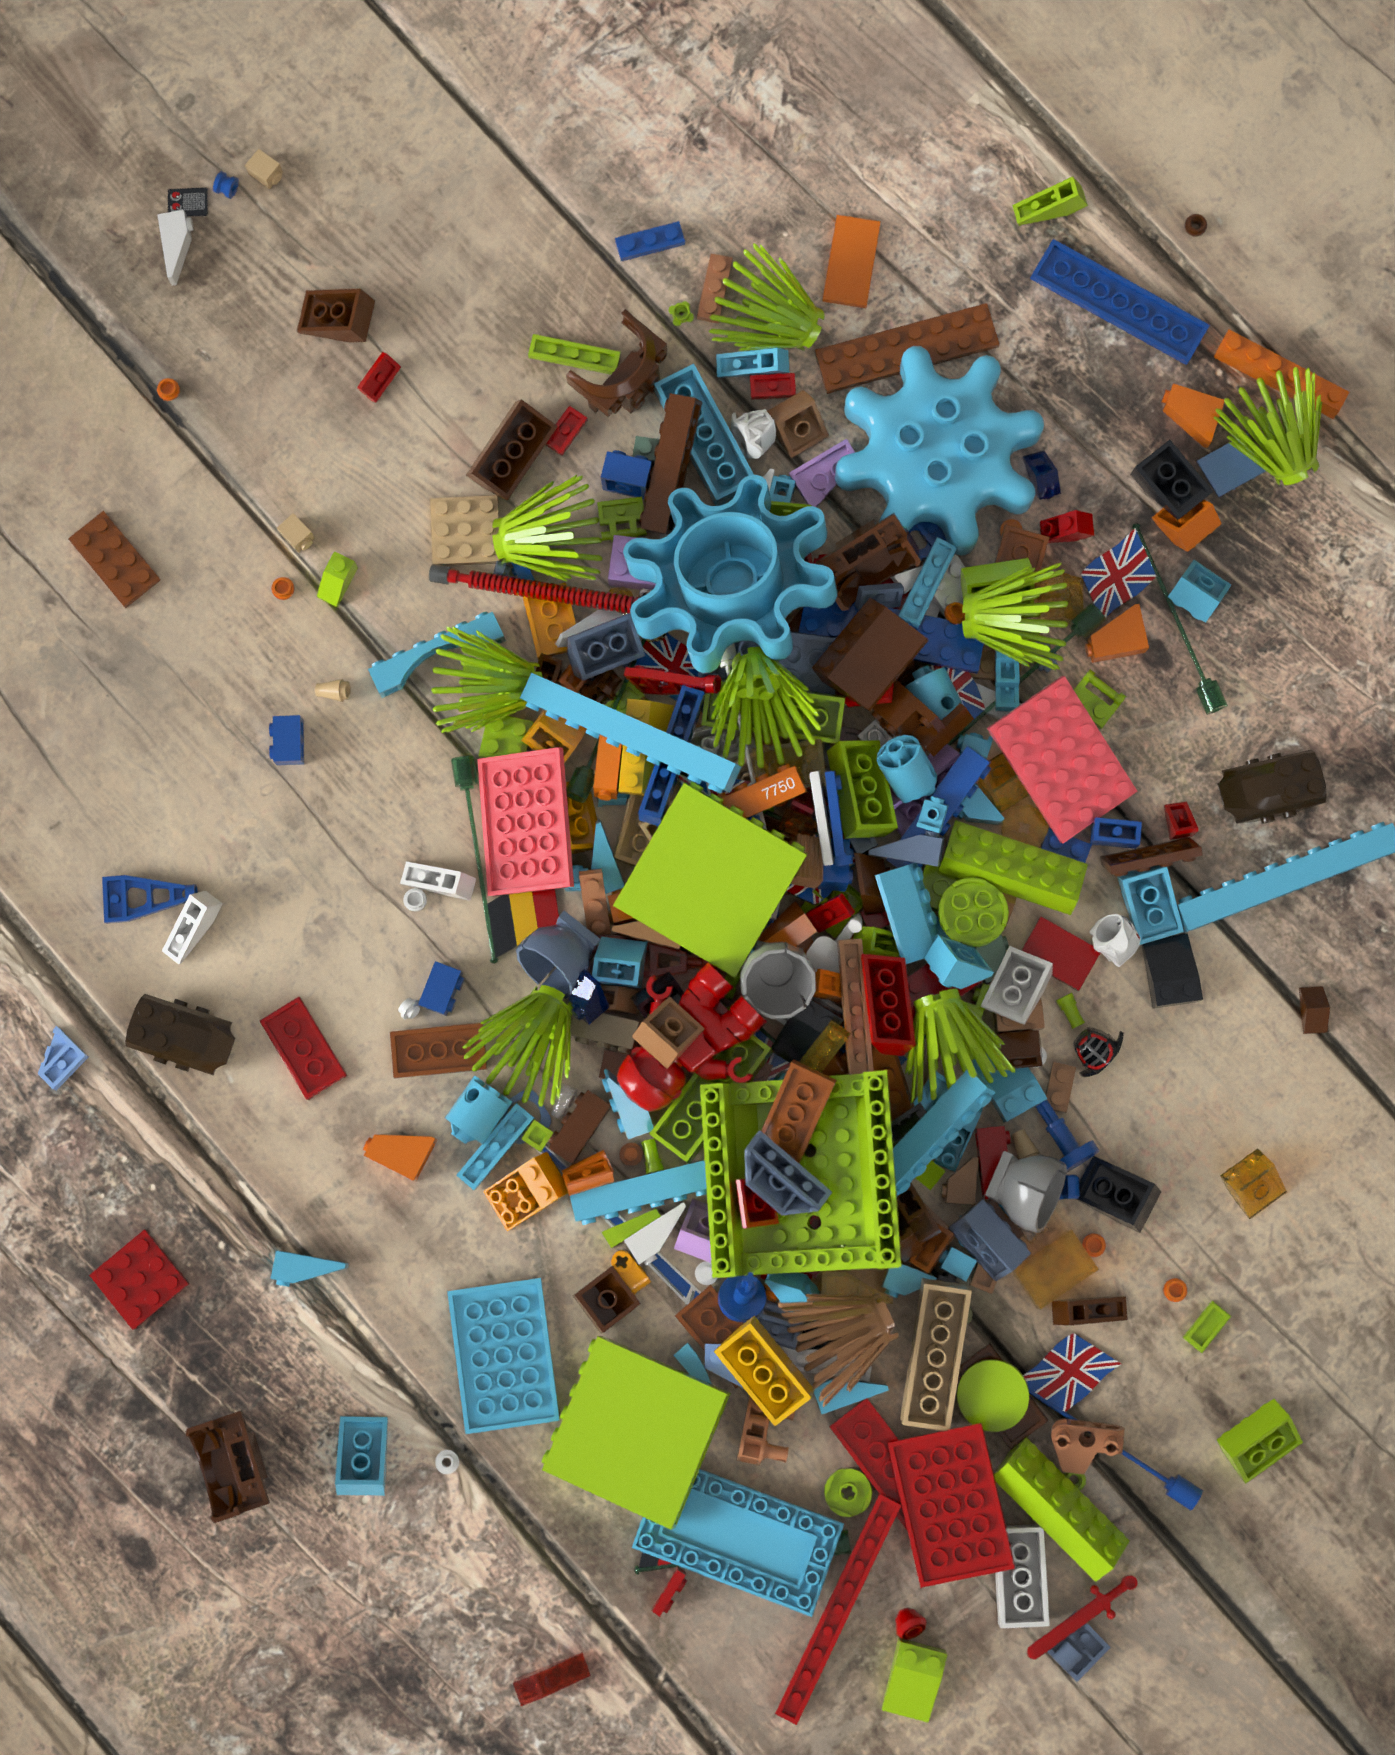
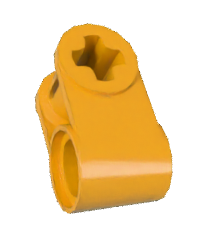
M619 1250L614 1253L611 1265L634 1295L651 1283L645 1271L637 1264L628 1251ZM620 1255L622 1258L626 1256L628 1258L626 1267L616 1265L618 1261L617 1256Z

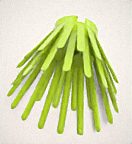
M753 243V248L783 282L748 250H743L744 255L787 298L735 261L733 262V267L753 281L751 287L772 302L728 278L723 279L724 285L759 304L743 299V305L721 297H716L715 302L770 323L742 316L733 319L715 314L710 315V319L777 335L710 329L709 333L728 335L727 337H729H714L711 340L735 343L734 346L741 347L739 350L796 347L805 351L804 346L810 348L821 332L822 327L817 325L818 318L824 320V311L815 306L785 261L779 257V262L786 273L761 244L759 248Z
M1297 367L1293 369L1296 393L1294 395L1296 419L1292 403L1289 402L1281 371L1276 372V378L1282 399L1278 398L1276 404L1282 423L1262 378L1257 379V384L1269 410L1268 413L1263 406L1257 410L1243 387L1239 388L1240 395L1260 428L1254 420L1243 416L1229 398L1224 399L1225 404L1262 450L1221 409H1215L1232 428L1230 429L1220 418L1214 417L1232 435L1227 436L1231 441L1228 443L1274 476L1278 485H1280L1281 480L1284 486L1303 481L1309 477L1307 470L1312 467L1315 473L1320 466L1316 457L1322 401L1321 395H1319L1316 400L1315 411V372L1310 380L1309 367L1305 371L1306 391L1302 393L1299 370Z
M576 474L545 493L554 484V481H552L509 512L505 517L494 519L492 528L499 527V532L492 535L493 544L498 559H503L501 563L512 562L566 582V578L572 579L571 575L597 580L592 575L575 571L600 574L599 569L533 557L543 556L602 561L603 558L600 555L580 554L574 549L549 547L601 543L602 538L600 537L573 538V531L557 532L599 523L598 517L545 527L546 525L569 519L571 517L570 512L593 505L595 503L593 498L542 515L545 511L569 500L570 497L587 490L589 484H584L535 508L581 481L582 475L577 477Z
M1061 563L1053 564L1034 572L1035 568H1031L1032 565L976 593H966L962 613H965V621H962L964 637L966 639H976L1029 668L1030 665L1024 660L1030 663H1039L1055 671L1056 669L1060 670L1057 664L1043 656L1058 661H1063V657L1051 653L1048 645L1034 641L1062 647L1066 646L1064 640L1040 636L1039 634L1048 633V627L1066 628L1068 623L1058 620L1027 618L1039 617L1041 612H1048L1051 608L1067 607L1068 602L1010 604L1037 599L1042 593L1066 588L1067 583L1054 584L1004 596L1000 595L1062 575L1065 572L1064 569L1048 572L1060 567Z
M446 627L449 632L475 646L444 634L440 635L441 639L460 646L463 653L477 658L438 648L436 649L438 655L460 660L463 670L434 667L432 669L433 673L474 679H460L459 684L465 685L464 687H433L432 693L492 694L462 697L457 703L433 707L434 712L458 709L459 712L473 710L437 721L436 725L454 722L452 726L444 728L441 733H448L463 727L466 729L474 727L471 730L473 732L524 708H528L525 706L527 702L520 699L531 673L542 677V672H535L534 667H540L537 662L526 661L477 630L476 633L485 640L473 634L469 635L455 627Z
M761 647L747 648V654L741 656V652H739L733 658L732 670L713 703V706L716 705L712 713L711 720L717 715L711 732L713 734L717 729L713 747L716 748L719 744L729 708L732 707L722 755L724 759L728 758L731 741L735 737L742 699L738 753L739 766L744 765L745 747L752 742V709L757 766L759 768L764 767L762 734L764 743L768 745L771 742L770 733L778 764L783 765L785 760L773 712L782 737L784 739L790 738L798 757L802 756V750L781 699L797 727L803 730L812 745L815 744V739L790 697L794 698L814 727L821 731V727L812 713L815 716H819V714L809 703H814V700L805 691L809 689L778 660H772L766 656Z
M541 985L539 990L537 986L534 987L531 994L481 1022V1024H487L478 1030L479 1033L469 1039V1042L462 1048H468L479 1039L482 1041L466 1053L464 1059L470 1058L511 1025L472 1067V1071H478L493 1054L495 1056L499 1055L519 1034L487 1077L486 1083L491 1084L507 1062L509 1067H513L520 1058L503 1090L504 1095H509L534 1049L525 1071L526 1076L530 1077L521 1100L522 1103H526L550 1042L542 1074L543 1083L538 1105L542 1107L544 1104L549 1079L553 1075L555 1066L550 1099L551 1104L554 1105L556 1092L557 1098H560L564 1059L565 1077L568 1079L571 1016L575 1010L573 1002L570 1000L567 1005L562 1001L565 994L553 987Z
M958 989L939 992L940 994L934 996L931 994L913 1002L915 1007L913 1026L916 1046L908 1052L905 1074L908 1072V1075L913 1071L911 1103L915 1100L917 1072L918 1103L923 1099L925 1034L931 1100H935L937 1097L936 1070L939 1067L938 1046L948 1089L956 1082L953 1066L957 1064L956 1056L962 1072L964 1073L968 1070L972 1078L977 1076L971 1061L975 1059L988 1083H993L990 1072H996L990 1060L1003 1077L1008 1076L1005 1070L1015 1073L1016 1069L999 1049L1001 1048L1000 1044L1005 1045V1043L961 999Z

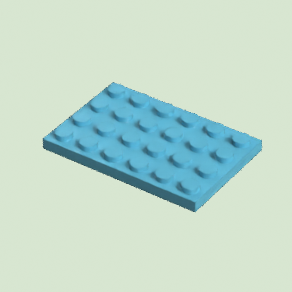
M536 1278L447 1291L465 1434L560 1421L542 1279Z

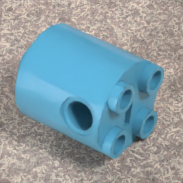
M929 666L922 667L912 673L915 680L905 686L907 690L933 711L940 720L945 718L959 703H962L944 667L935 671L931 670Z
M909 735L897 736L887 741L881 747L876 761L895 795L903 803H909L912 800L934 793L936 790L937 774L918 739Z
M474 1075L445 1119L451 1122V1134L463 1143L467 1144V1142L477 1140L484 1144L512 1104V1101Z

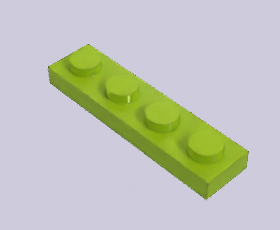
M536 334L532 336L528 357L531 359L610 375L617 369L621 356L620 351Z

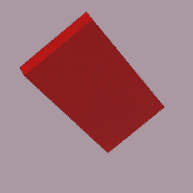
M301 997L295 998L260 1020L261 1025L306 1100L311 1099L348 1076Z

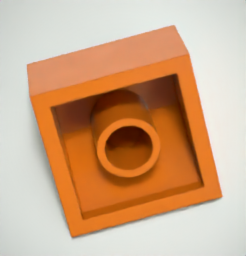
M1206 500L1200 502L1179 520L1164 508L1152 517L1156 525L1172 543L1186 552L1194 548L1222 524L1213 504Z

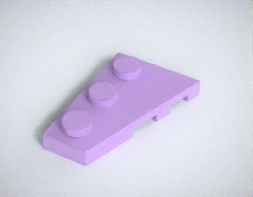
M847 439L789 472V476L792 480H795V486L807 505L818 507L837 485L835 482L837 462L841 457L855 453Z

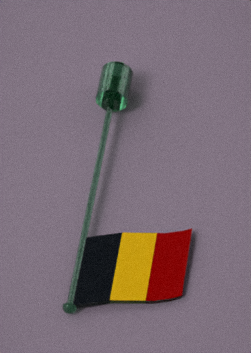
M460 756L451 759L455 787H460V791H465L492 958L490 962L495 964L499 960L498 957L519 946L522 940L538 928L556 925L559 917L555 889L501 895L487 903L470 790L474 789L473 785L478 784L474 756Z

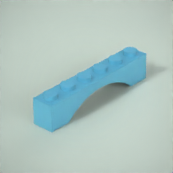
M493 612L480 613L475 617V620L469 623L464 621L455 626V628L469 635L473 634L483 640L485 639L480 637L476 630L499 644L506 641ZM442 631L434 635V639L428 642L423 640L414 644V648L406 652L401 650L392 655L393 658L389 660L376 661L368 671L380 696L384 698L403 689L413 671L426 659L435 655L436 649L460 648V646L444 641L440 635L444 634L472 646L475 645L460 639L451 632Z

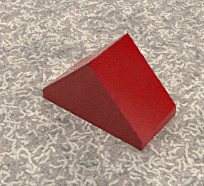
M1187 801L1164 805L1170 840L1193 837L1198 832V826Z

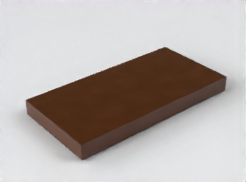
M989 1343L960 1365L958 1381L960 1382L963 1374L969 1367L981 1360L995 1359L1003 1361V1359ZM1029 1395L1028 1407L1023 1418L1015 1426L1000 1431L998 1434L1011 1449L1048 1422L1049 1419Z

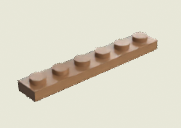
M862 939L838 940L837 950L848 1075L863 1074V1072L874 1070L861 955L863 954Z

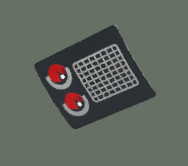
M208 188L168 189V212L184 210L187 217L207 216Z

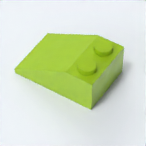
M898 1638L881 1710L928 1723L948 1655L946 1650Z

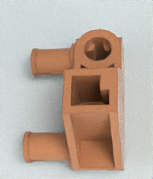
M750 1395L736 1461L760 1465L762 1460L768 1458L786 1463L789 1447L768 1444L766 1437L769 1419ZM795 1411L785 1419L793 1421Z
M1073 1419L1057 1420L1053 1424L1051 1438L1062 1472L1085 1474L1097 1452L1106 1453L1109 1456L1123 1453L1125 1428L1119 1425ZM1088 1431L1091 1435L1087 1437L1084 1433Z

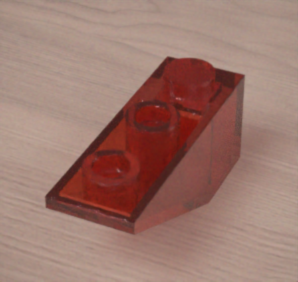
M582 1652L514 1679L513 1685L520 1705L524 1706L591 1676Z

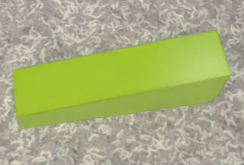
M654 1209L602 1231V1234L610 1247L613 1248L661 1217L657 1209Z

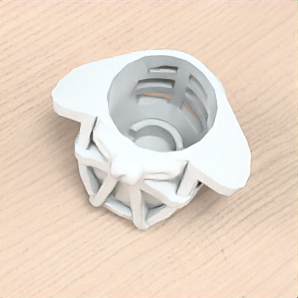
M764 409L746 412L736 419V412L732 413L731 433L744 457L756 459L764 455L776 438L775 422L771 415Z
M1111 914L1101 918L1089 932L1093 936L1094 949L1097 952H1101L1109 962L1112 961L1117 967L1123 965L1133 956L1141 941L1133 923L1127 917L1119 914Z

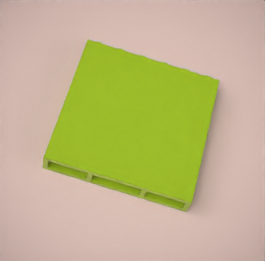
M691 781L690 784L683 783L613 906L731 976L736 977L808 854L804 852L805 847L795 841L790 844L783 840L785 835L773 829L770 832L763 828L765 824L754 817L749 820L742 816L744 811L732 805L731 808L722 804L724 800L713 793L710 796L702 792L703 787Z
M597 1336L589 1345L588 1352H590L587 1362L584 1361L579 1369L581 1377L578 1384L574 1383L569 1394L572 1397L568 1406L565 1405L561 1412L560 1418L563 1419L559 1428L556 1427L552 1434L551 1441H553L551 1449L547 1450L542 1458V1463L544 1464L542 1471L672 1530L678 1524L731 1393L604 1336Z

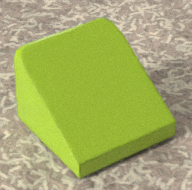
M932 1160L926 1166V1170L920 1176L915 1177L916 1180L929 1190L935 1186L946 1172Z

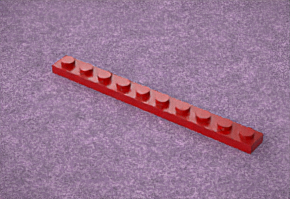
M879 1493L775 1712L776 1715L795 1725L798 1724L896 1518L901 1503Z

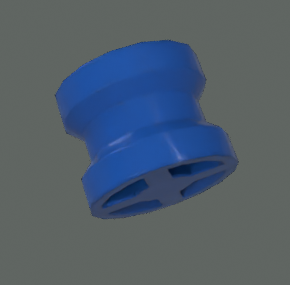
M220 171L214 180L213 192L217 194L223 193L225 197L232 199L237 192L239 179L235 176L229 177L225 172Z

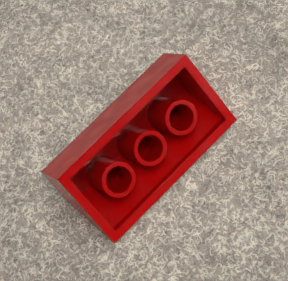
M862 954L861 962L871 1044L881 1054L903 1056L916 1046L905 958Z

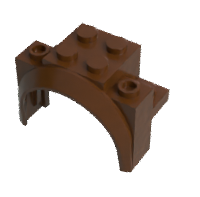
M626 309L621 313L623 315L621 324L640 340L639 346L641 348L639 351H632L603 385L591 383L572 370L566 375L567 384L588 400L589 408L595 413L600 410L607 417L612 413L616 414L622 407L629 413H632L635 409L639 410L645 403L644 398L649 393H654V383L660 381L657 363L661 364L668 355L667 343Z
M895 513L879 523L873 519L835 543L834 551L816 561L817 565L829 567L833 571L837 588V598L835 601L842 611L848 610L856 601L859 586L881 584L899 572L914 565L917 567L921 563L918 545L907 528L903 527Z
M911 661L894 682L892 703L876 704L872 708L874 712L871 715L880 723V726L888 735L891 733L894 736L893 738L902 735L913 736L918 739L924 752L927 751L934 757L974 718L962 703H959L945 718L940 720L933 711L905 688L906 685L915 680L912 673L918 670L915 663Z
M912 1182L904 1193H900L897 1196L900 1252L904 1262L924 1250L921 1244L941 1233Z
M242 1410L186 1429L185 1435L193 1445L205 1481L211 1506L210 1519L214 1523L241 1515L246 1511L270 1503L263 1481L268 1476L254 1431L248 1432Z

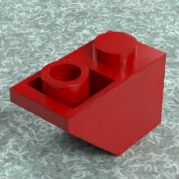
M1074 510L1040 521L1041 535L1049 537L1048 543L1073 542L1095 536L1093 515L1091 513Z

